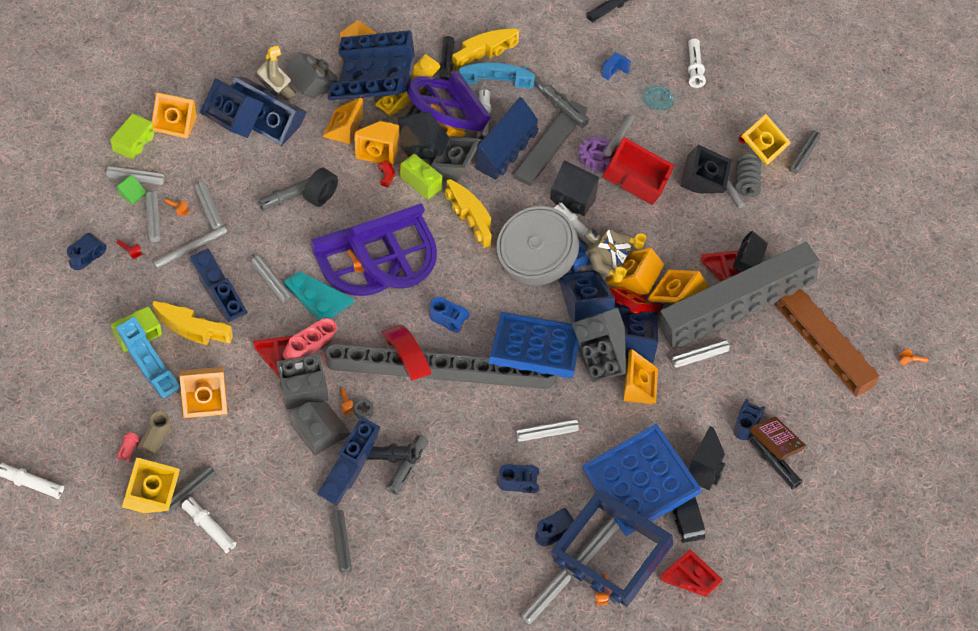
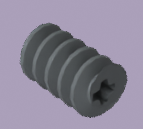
M747 153L737 159L736 190L740 195L755 197L760 194L761 159L757 154Z

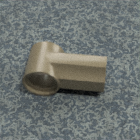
M156 411L151 415L150 424L137 447L138 451L151 457L157 455L165 437L172 430L170 418L166 412ZM159 423H165L163 426H157Z

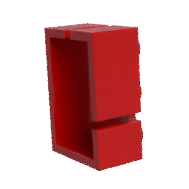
M623 137L616 147L602 177L615 185L618 183L622 184V189L653 205L661 195L675 165Z

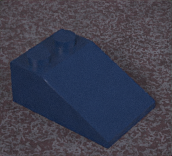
M215 78L200 113L230 132L248 138L264 103Z
M591 270L566 273L559 278L567 310L573 322L615 309V297L599 272Z
M617 304L625 327V358L627 359L629 350L633 349L647 361L654 363L658 345V312H640V314L630 312L628 310L629 307Z

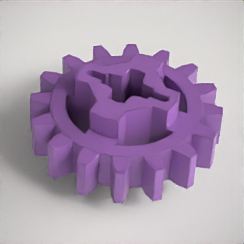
M596 135L595 139L589 136L588 141L584 139L583 144L579 146L578 152L580 164L585 163V169L591 167L592 172L598 169L599 173H602V170L606 169L611 159L604 152L612 139L606 140L607 136L601 139L599 135Z

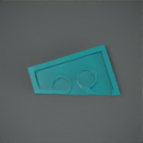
M301 271L283 281L284 286L318 321L324 318L331 319L354 303L353 298Z

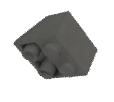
M299 52L286 68L302 94L313 98L329 92L331 83L338 82V77L328 68L329 64L325 60H319L310 54L305 55Z
M318 353L276 362L286 410L300 407L307 402L328 401V388Z

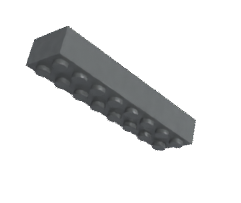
M806 241L661 310V331L672 349L684 347L693 339H700L714 329L719 330L731 321H738L750 312L755 313L767 304L776 303L781 297L793 295L798 289L813 285L817 281L820 260Z

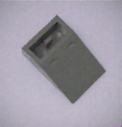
M618 308L572 323L593 382L626 373L625 327Z

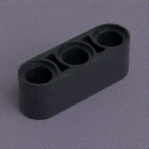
M753 230L750 231L742 240L732 267L741 273L760 264L768 242Z
M696 497L672 510L673 515L676 514L677 520L675 522L679 534L682 535V543L705 539V527Z

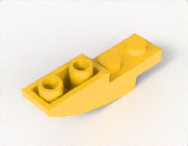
M517 28L494 30L479 34L462 42V50L452 55L454 69L458 71L461 67L470 65L475 60L482 59L484 55L491 59L494 56L501 55L509 47L513 48L518 43L519 30Z
M424 54L414 66L412 79L419 76L432 77L440 68V64ZM420 87L418 89L419 94L421 93L423 87ZM406 91L397 95L382 96L375 106L387 115L392 116L408 105L411 100Z
M451 179L447 180L444 193L446 199L452 202L453 213L455 215L458 214L461 221L467 219L468 226L474 229L477 243L480 242L483 248L491 246L492 235L489 231L491 229V216L469 190Z
M156 301L152 304L154 315L160 322L186 339L208 345L210 339L230 343L232 340V328L225 323L195 318L194 310L188 307H178L167 302Z

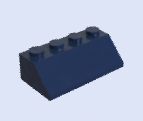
M234 77L231 86L264 103L253 126V130L282 146L299 129L307 111L248 78Z
M519 97L478 145L476 170L495 180L500 175L506 173L510 162L514 163L520 150L524 151L530 138H535L538 133V119L523 98Z

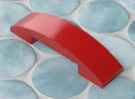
M398 325L381 331L388 345H392L403 362L404 370L411 381L431 374L422 350L411 332L404 325Z

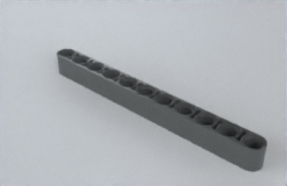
M332 344L326 350V363L331 370L409 377L395 349ZM423 352L431 370L430 375L422 377L426 379L540 389L551 388L555 382V375L518 370L506 366H496L495 364H489V357Z

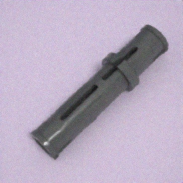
M550 84L543 89L542 94L549 98L556 108H560L581 128L589 123V117L570 103L563 93L560 94Z
M309 178L259 198L257 200L258 205L266 202V204L260 206V209L264 211L276 204L281 205L284 201L302 194Z
M422 435L416 436L412 443L416 447V460L414 463H409L408 461L401 462L386 487L388 492L399 495L416 463L420 462L421 454L429 443L426 437Z

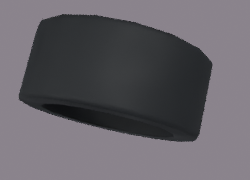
M325 168L316 170L305 185L303 191L304 199L316 207L323 206L333 196L338 185V176Z

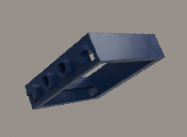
M598 489L551 550L553 562L558 564L559 568L568 569L579 581H587L596 592H604L613 603H621L628 607L674 542L672 534ZM598 508L657 543L624 590L565 553Z

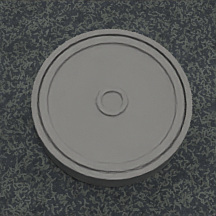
M548 206L530 207L516 213L504 224L497 239V254L504 269L513 279L526 285H545L558 280L573 266L579 251L578 236L570 219L561 211Z

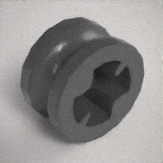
M367 399L358 400L354 405L355 416L358 419L361 416L365 419L371 418L373 415L372 402ZM363 406L366 407L365 413H362L361 407Z

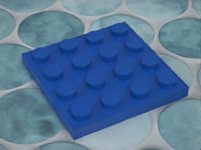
M501 312L489 364H495L500 367H512L518 370L535 371L540 374L558 375L563 378H573L579 342L573 325L570 323Z
M657 423L582 465L584 473L596 491L599 489L651 522L702 493L700 486ZM614 517L625 537L636 531Z

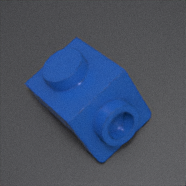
M615 52L609 60L606 59L604 61L602 77L609 80L618 69L628 74L631 60Z

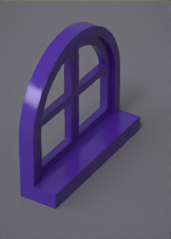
M453 71L449 80L428 76L415 77L408 86L407 93L413 104L422 112L429 111L436 121L445 125L483 132L491 117L460 72ZM426 86L433 97L420 95L418 89ZM433 87L446 89L453 100L440 98ZM427 103L438 104L444 113L439 112ZM446 106L459 108L466 119L453 117Z
M422 203L354 226L347 234V238L363 269L380 284L398 289L410 288L421 283L433 270L437 259V248L435 240L422 217L425 211ZM414 225L423 244L402 251L393 232ZM385 235L394 254L372 261L363 243ZM425 248L424 264L418 272L413 273L405 255ZM397 258L406 276L397 277L389 275L376 265Z
M352 227L311 239L312 252L323 276L338 291L354 296H367L388 288V286L382 285L377 281L375 282L366 271H362L367 285L350 284L338 277L354 272L353 266L333 271L327 259L328 256L349 249L355 254L347 238V234ZM385 235L363 243L365 245L383 240L389 254L372 261L394 254ZM397 258L391 260V266L387 274L398 277L401 266Z

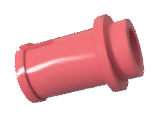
M128 432L127 435L123 436L124 442L117 454V458L121 460L126 458L127 462L130 461L135 447L140 443V437L137 434Z

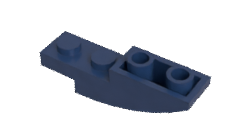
M209 248L190 256V261L199 275L201 284L225 319L231 322L247 314L248 312L229 279L225 278Z
M361 416L340 450V457L319 489L318 496L338 506L348 488L352 487L362 470L378 436L380 426Z

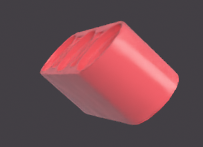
M324 318L290 338L283 352L284 359L311 355L328 345L337 330L336 323L329 318Z

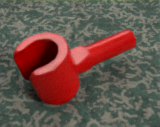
M121 240L117 241L119 246L128 251L131 258L136 259L143 255L138 244L131 247Z

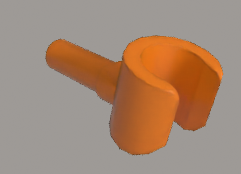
M167 198L164 200L166 204L177 208L176 213L178 215L187 216L189 208L186 201L178 203Z
M349 249L347 253L353 261L354 271H365L358 258Z
M905 349L898 355L902 357L900 360L902 365H906L911 360L928 362V358L916 356L909 349Z
M341 388L340 393L344 403L340 404V409L346 416L354 412L353 402L351 399L349 400L345 388Z
M603 574V577L608 580V575ZM595 592L597 606L608 604L609 596L604 592Z

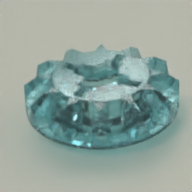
M653 86L644 95L645 104H648L649 108H655L656 111L658 109L665 111L666 108H671L674 103L673 93L663 86ZM663 97L662 100L655 101L656 98Z

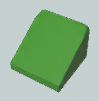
M132 175L117 186L119 195L132 205L147 193Z

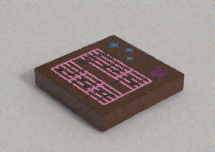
M777 417L756 424L750 430L779 460L802 451L806 446Z

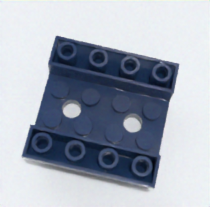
M411 30L341 37L338 53L344 63L340 81L330 85L327 98L329 101L397 95L407 91L415 64Z

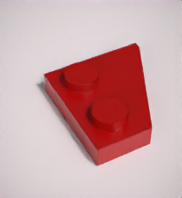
M738 250L701 254V262L720 282L740 273L732 267Z
M610 287V291L615 297V303L629 307L628 310L630 312L640 314V312H660L663 309L664 304L660 302L649 303L646 301L647 297L625 288Z
M293 335L253 341L254 349L278 378L276 362L285 360L283 352Z
M691 549L663 572L659 578L662 582L705 597L713 592L723 581Z

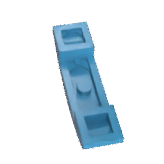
M476 63L460 68V74L467 83L478 84V78L514 81L515 87L534 89L535 74L514 65Z
M135 317L116 327L134 362L162 399L181 388L171 371L166 369L145 337L146 333Z

